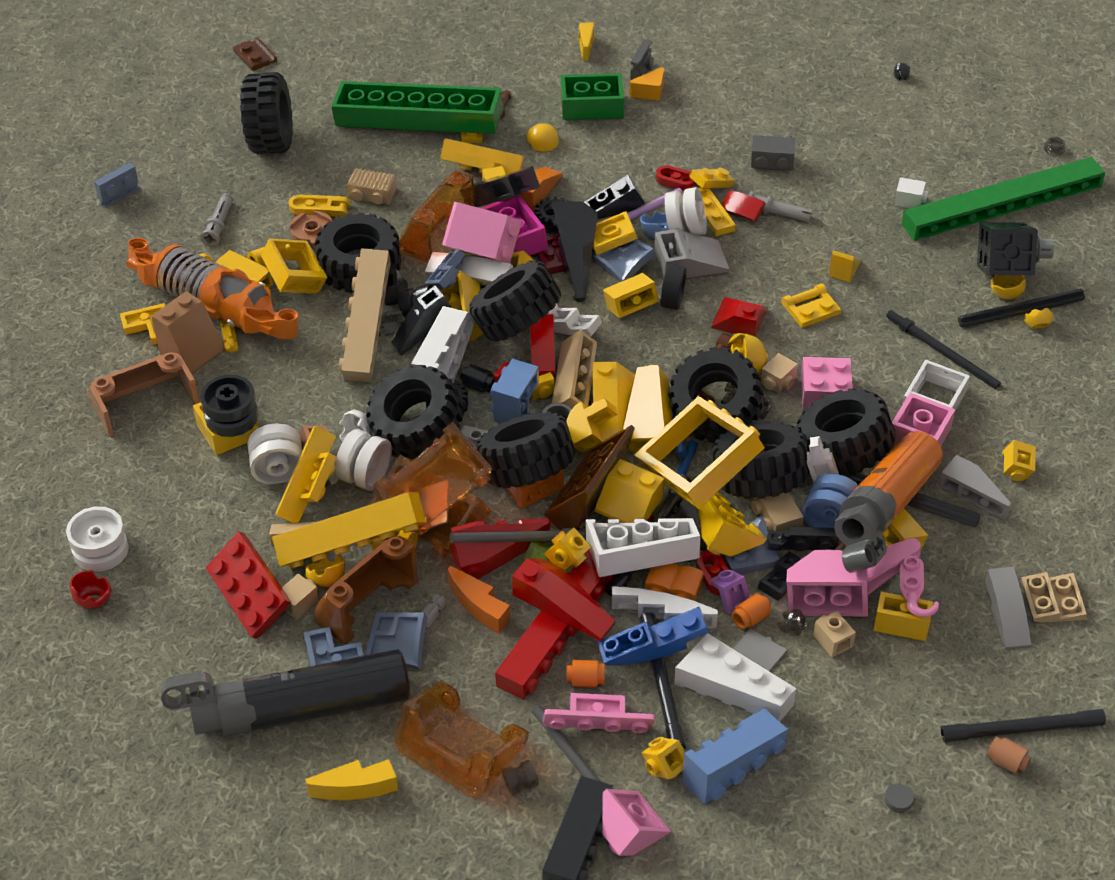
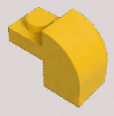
M604 398L593 402L589 407L582 402L573 407L568 415L567 425L576 449L584 453L603 441L598 425L618 415L617 409L612 403Z

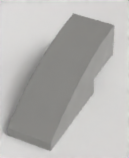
M1014 567L988 569L985 584L992 601L991 610L1005 649L1031 646L1026 610Z

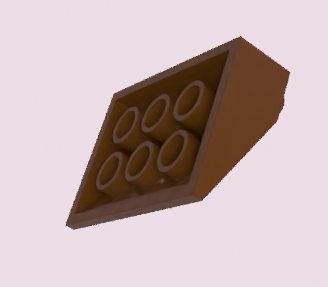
M633 425L626 427L590 448L546 510L544 515L560 531L563 528H575L579 531L585 525V517L595 510L596 501L600 497L608 474L620 459L625 460L635 430Z

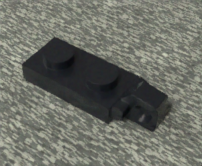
M788 527L787 531H768L767 535L768 549L778 551L836 549L839 541L835 529L827 527Z

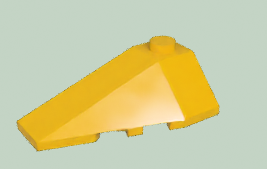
M592 362L593 402L605 398L616 407L618 412L617 416L598 425L603 441L623 430L635 374L618 362Z
M717 492L703 506L697 509L701 537L706 543L707 549L713 554L721 555L722 553L731 557L764 544L766 538L760 529L753 523L747 525L743 521L745 515L730 507L731 503L721 493Z

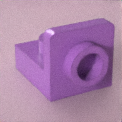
M724 570L718 576L710 579L711 585L719 589L723 608L728 614H732L737 605L749 598L745 577L733 570Z

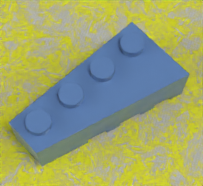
M765 708L742 720L738 724L737 730L733 731L728 728L723 731L719 739L714 743L710 739L701 743L700 747L702 749L695 753L692 749L685 752L682 783L704 804L712 799L717 801L724 795L727 787L731 784H740L746 777L747 772L752 768L755 770L761 768L768 756L772 753L777 755L786 747L788 729Z

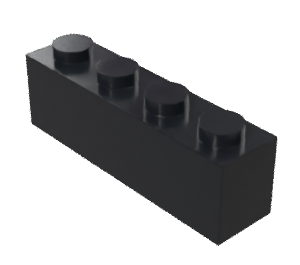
M584 776L580 777L542 869V880H587L589 871L586 869L588 861L593 862L596 857L598 845L595 843L597 838H603V792L606 789H613V785Z

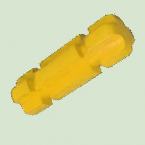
M221 319L220 326L225 351L230 353L238 351L235 327H230L224 319Z

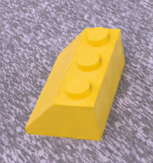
M459 270V273L455 276L457 278L455 283L448 289L439 290L453 309L466 311L470 314L469 304L481 290L480 282ZM476 322L469 341H474L483 334Z

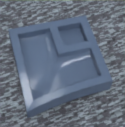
M636 239L602 254H595L593 258L598 265L610 273L616 280L622 282L632 278L644 264L656 255L654 248Z
M759 517L750 522L755 524L765 536L766 541L764 544L731 557L721 553L729 570L742 575L774 567L776 561L779 560L776 551L768 549V530L764 517Z
M376 612L365 655L399 649L403 653L406 668L420 670L428 617L425 613Z

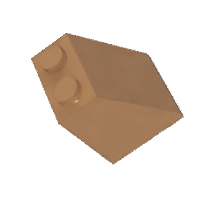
M187 291L151 316L160 354L178 353L183 358L191 374H194L225 350L203 302Z

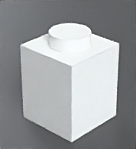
M900 177L894 206L912 208L921 205V203L926 204L928 191H924L926 182Z

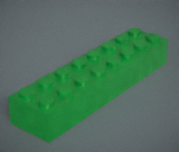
M341 81L331 108L335 126L496 134L503 111L501 88Z

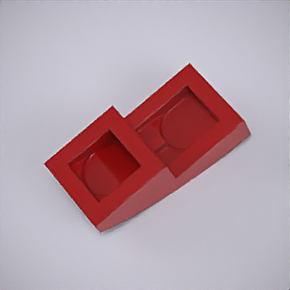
M729 190L721 205L727 213L756 223L766 204L755 197Z

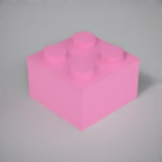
M803 357L801 369L802 409L810 407L812 402L822 399V396L826 394L831 395L838 390L848 391V389L853 388L850 358Z
M909 393L892 421L895 430L893 445L895 446L906 434L921 431L933 436L942 446L952 428L955 409Z

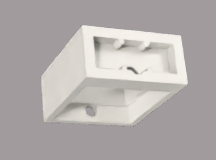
M925 360L905 393L903 403L909 393H913L953 408L956 411L967 391L970 376ZM925 381L955 391L956 393L950 404L948 405L918 394Z

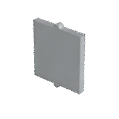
M751 628L733 648L769 672L787 652V649L771 641V637L766 638Z

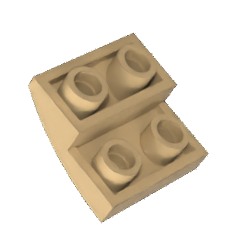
M1047 572L1021 577L1034 622L1087 620V613L1074 573L1049 578Z

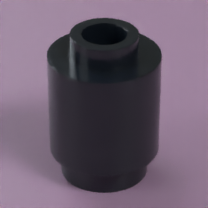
M472 363L468 367L465 366L460 375L464 386L482 393L484 391L490 393L492 385L495 383L492 371Z

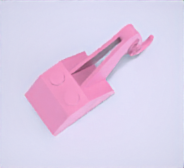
M908 538L886 546V554L876 566L854 573H849L845 569L842 562L843 551L814 550L787 570L789 615L822 616L838 611L841 616L868 617V595L899 572L900 591L907 601L909 611L913 615L929 617L937 612L939 602H934L933 607L930 609L918 607L917 601L924 591V564L919 559L921 543L914 538Z

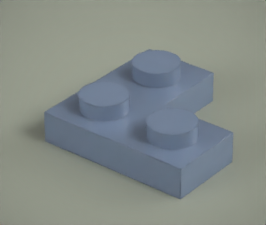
M460 249L451 250L424 284H432L438 289L450 288L457 279L455 276L459 273L458 269L463 263L461 260L465 254Z
M330 627L304 632L310 666L364 656L361 642L334 647Z

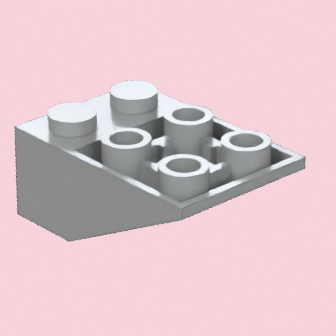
M678 229L655 232L654 251L663 278L669 264L686 267V278L730 272L718 240Z

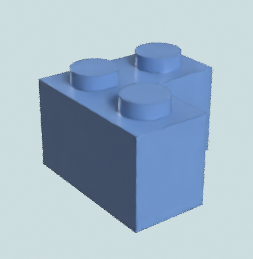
M512 359L509 365L502 369L500 379L492 385L490 395L493 397L491 412L493 413L494 422H507L515 417L519 418L530 414L529 399L539 384L538 366Z

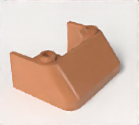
M173 352L166 353L97 378L91 383L88 395L109 437L114 436L108 411L104 405L105 402L179 376L194 404L199 403L195 379L181 355Z

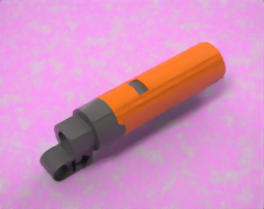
M915 431L903 436L843 502L839 517L835 520L834 529L840 541L847 545L842 553V562L849 573L871 568L878 564L887 550L882 534L942 463L943 453L941 446L928 433Z

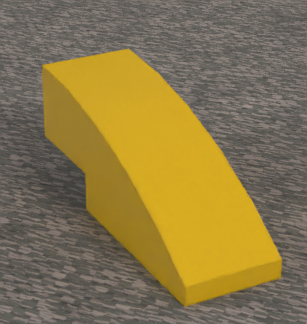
M389 759L363 769L359 760L305 779L309 797L325 800L366 799L398 791L397 777Z

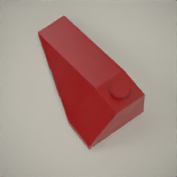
M549 518L521 519L516 524H507L505 520H499L495 525H485L483 521H477L451 528V533L550 531ZM542 541L452 543L453 561L458 570L476 579H480L482 576L489 574Z
M543 558L526 559L512 575L513 596L600 642L615 625V620L564 569Z

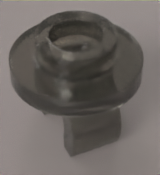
M792 609L782 613V616L787 621L778 622L777 624L784 633L790 632L792 635H800L806 628L807 621L800 609Z

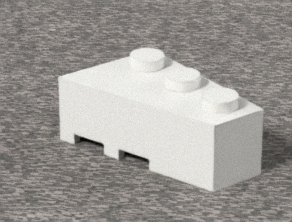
M443 306L411 364L415 367L416 365H426L427 368L428 366L437 368L448 379H452V383H454L475 324L473 317L466 311Z

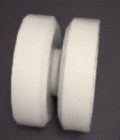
M699 188L685 189L683 196L679 191L666 193L665 213L669 230L678 229L697 235L706 234V211Z
M279 423L264 425L256 429L250 435L247 442L252 476L264 484L289 482L302 453L300 434L295 428Z
M359 429L352 430L343 440L335 461L336 477L349 484L355 483L358 487L365 490H374L388 470L392 453L391 443L379 436L372 437L368 432Z
M107 507L83 509L68 522L66 534L74 561L80 568L94 572L106 571L120 564L127 556L129 549L121 516L115 510Z

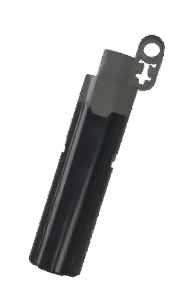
M399 649L214 685V680L209 673L199 671L167 678L161 686V701L167 709L178 710L190 707L195 735L223 729L224 736L404 701L410 697L407 668L403 653ZM203 685L205 690H200L198 686ZM186 687H189V694H186ZM170 690H178L179 692H181V694L176 697H171L167 694V692Z

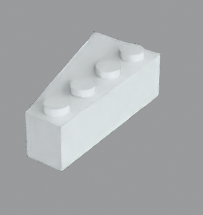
M693 518L659 519L657 523H650L645 521V519H635V523H619V519H608V523H595V519L586 520V541L591 546L589 551L599 577L698 559L700 555V534Z
M708 633L675 668L674 685L682 688L687 687L704 696L714 697L722 700L725 704L738 706L752 714L765 708L780 722L794 706L796 694L794 686Z

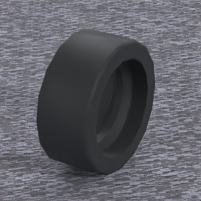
M670 264L667 266L661 290V307L677 310L680 308L686 283V267Z

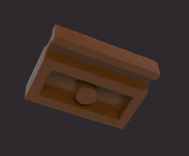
M259 37L256 38V41L252 42L249 40L233 46L234 53L251 71L277 62V56Z

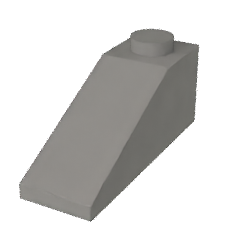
M956 455L943 470L939 487L1005 521L1008 517L1010 501L978 465Z

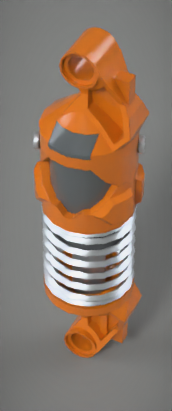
M133 238L128 242L129 260L126 261L127 267L137 272L144 285L156 287L158 290L169 293L176 298L183 294L184 291H187L203 302L212 320L224 319L230 327L235 326L243 330L244 333L262 332L279 339H293L297 337L298 313L293 309H282L279 312H275L272 305L271 290L263 282L251 281L243 271L237 268L231 270L223 265H219L195 252H191L181 245L172 244L161 252L151 253L146 239Z

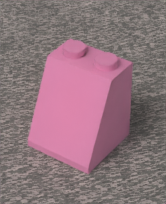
M454 202L442 245L451 249H460L463 253L471 256L510 264L522 221L501 213Z

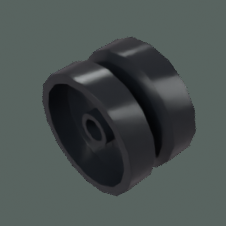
M223 375L212 379L203 387L200 399L207 428L212 433L222 437H235L248 432L257 423L259 413L255 391L252 383L246 378L238 375Z

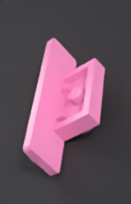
M571 693L570 710L546 709L543 717V726H549L552 729L571 727L582 731L604 729L608 732L632 730L634 733H645L648 730H652L655 715L625 713V696Z

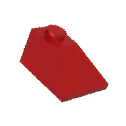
M724 297L711 328L733 334L743 333L756 337L768 307Z

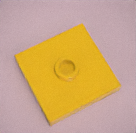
M627 211L596 223L593 247L597 255L638 239Z

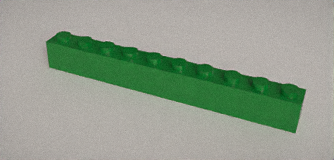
M1092 157L905 209L901 225L911 238L916 241L1102 187L1106 172Z

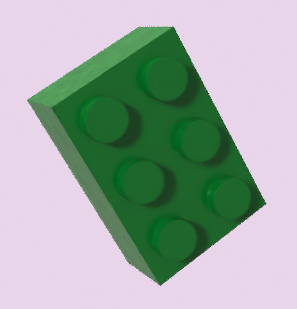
M622 73L561 75L562 120L624 118Z

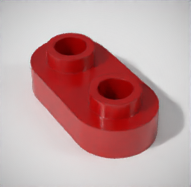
M668 165L660 166L656 170V181L661 185L675 189L680 188L682 191L697 186V183L690 178L691 171Z
M704 550L700 552L699 558L696 561V568L704 572L703 581L707 589L715 595H720L719 589L711 585L710 579L718 576L720 572L729 569L721 555ZM706 564H712L711 567H707V566H705V565H706Z

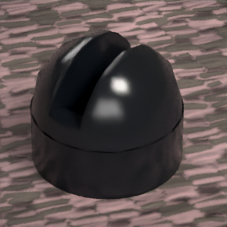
M905 63L896 64L894 67V77L900 81L901 77L906 80L910 75V66Z

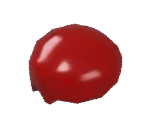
M92 570L77 573L71 578L69 584L73 601L78 606L87 609L102 607L110 599L112 592L106 577L98 578ZM98 595L100 598L93 599L91 596Z

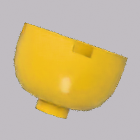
M734 334L729 340V343H733L731 346L732 353L735 351L742 353L744 358H748L753 363L759 375L762 368L768 362V354L762 341L753 335Z

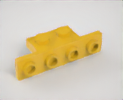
M444 139L440 157L443 160L460 163L459 168L472 170V166L478 167L481 173L482 169L503 166L506 174L521 170L524 159L522 155L450 139Z
M319 426L312 428L277 508L276 516L290 523H299L307 503L318 502L323 497L326 491V481L335 470L334 463L337 456L329 453L336 438L334 434Z

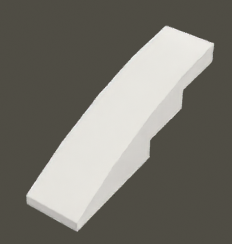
M432 252L425 272L431 275L448 253ZM465 255L461 260L463 263L458 271L460 270L480 282V285H487L501 274L503 275L512 269L513 265L492 259Z
M557 303L554 309L549 311V314H554V332L573 335L582 330L591 337L602 323L599 315H580L577 308H559Z
M612 586V609L638 610V618L644 613L652 612L656 618L664 619L665 621L700 607L707 627L716 628L717 610L696 601L658 591Z

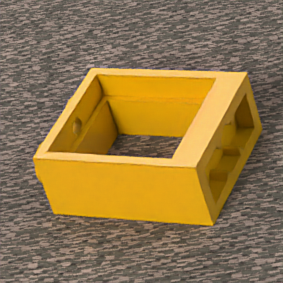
M268 239L261 257L279 291L311 294L320 292L327 276L319 265V261L308 241ZM284 260L296 261L301 270H289Z

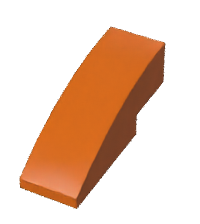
M452 566L448 568L449 585L463 607L478 621L499 634L510 621V605L494 598V587Z

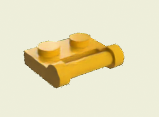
M822 283L815 285L814 289L781 298L782 305L801 328L841 314V308L827 293L826 287ZM815 297L820 298L798 307L795 306L798 303L810 300Z

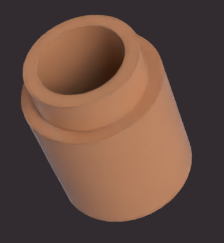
M996 736L987 752V756L992 759L993 763L1014 774H1017L1019 770L1025 772L1031 760V757L1028 756L1029 749L1005 737L1001 739Z

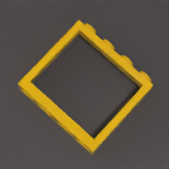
M698 396L635 453L634 456L643 469L664 477L665 486L699 509L765 447L758 438L760 433L753 426L747 427L740 418L736 417L734 419L724 408L720 410L711 400L706 401ZM707 418H710L740 438L690 483L660 461Z

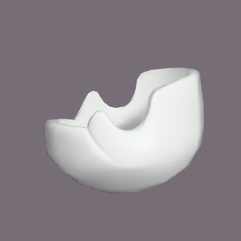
M355 409L344 413L342 420L339 422L344 427V431L339 436L342 442L347 434L354 429L368 432L372 436V430L368 425V418L365 413Z

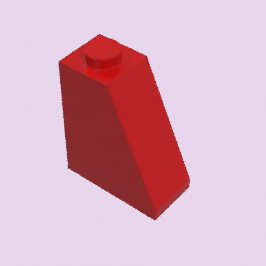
M547 314L535 325L530 326L531 364L539 367V376L551 373L554 377L555 385L554 314Z

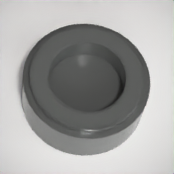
M893 784L888 787L885 794V804L890 810L903 813L912 807L914 794L909 787L903 784Z

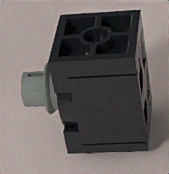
M979 222L977 266L989 275H1035L1036 263L1040 259H1051L1053 256V239L1041 238L1038 230L1027 226L1026 223Z

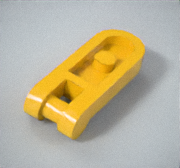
M295 195L289 199V210L295 215L305 212L306 215H313V211L326 213L330 217H344L345 214H348L347 209L350 206V200L343 196Z

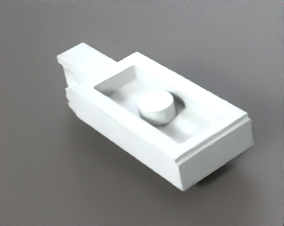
M820 436L810 438L807 465L813 482L818 476L824 474H839L832 452H830L829 448H823Z

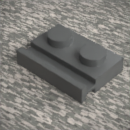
M644 39L631 60L633 66L630 69V81L647 74V69L652 68L654 57L651 56L652 48H649L652 43L651 40Z

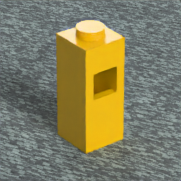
M231 250L216 261L217 264L231 270L237 268L243 271L251 281L263 282L268 288L273 285V279L268 268Z

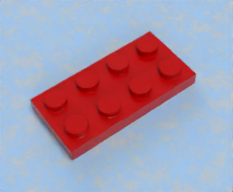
M238 531L206 567L252 638L257 639L261 637L292 603L246 534Z

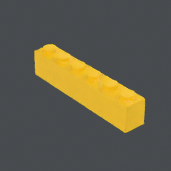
M408 492L273 536L272 540L279 566H290V569H296L305 566L304 561L312 559V562H318L327 559L328 553L334 552L335 555L347 553L350 551L349 547L357 545L358 548L373 544L372 539L380 537L381 541L387 540L390 537L396 536L395 532L403 530L404 533L416 531L419 529V524L426 522L419 493Z

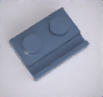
M131 163L94 182L98 199H100L99 204L104 208L140 189L137 186L138 179L135 166Z

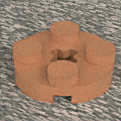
M313 211V215H306V212L301 213L291 221V237L293 240L308 241L310 247L315 248L314 243L317 234L321 228H324L326 223L332 222V219L326 213Z

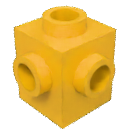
M572 528L566 534L562 530L551 540L554 545L544 555L553 564L566 570L571 565L575 568L587 558L584 553L591 546L575 528Z
M659 737L651 741L649 748L642 752L647 771L655 777L672 779L683 770L685 750L679 740Z

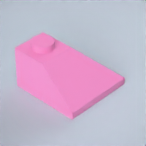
M606 789L603 792V836L609 842L610 849L617 855L633 856L671 833V830L639 791Z

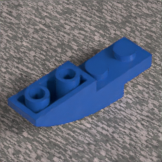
M696 607L651 627L646 621L603 639L601 642H598L605 666L634 664L662 658L688 648L686 642L709 633L700 607Z

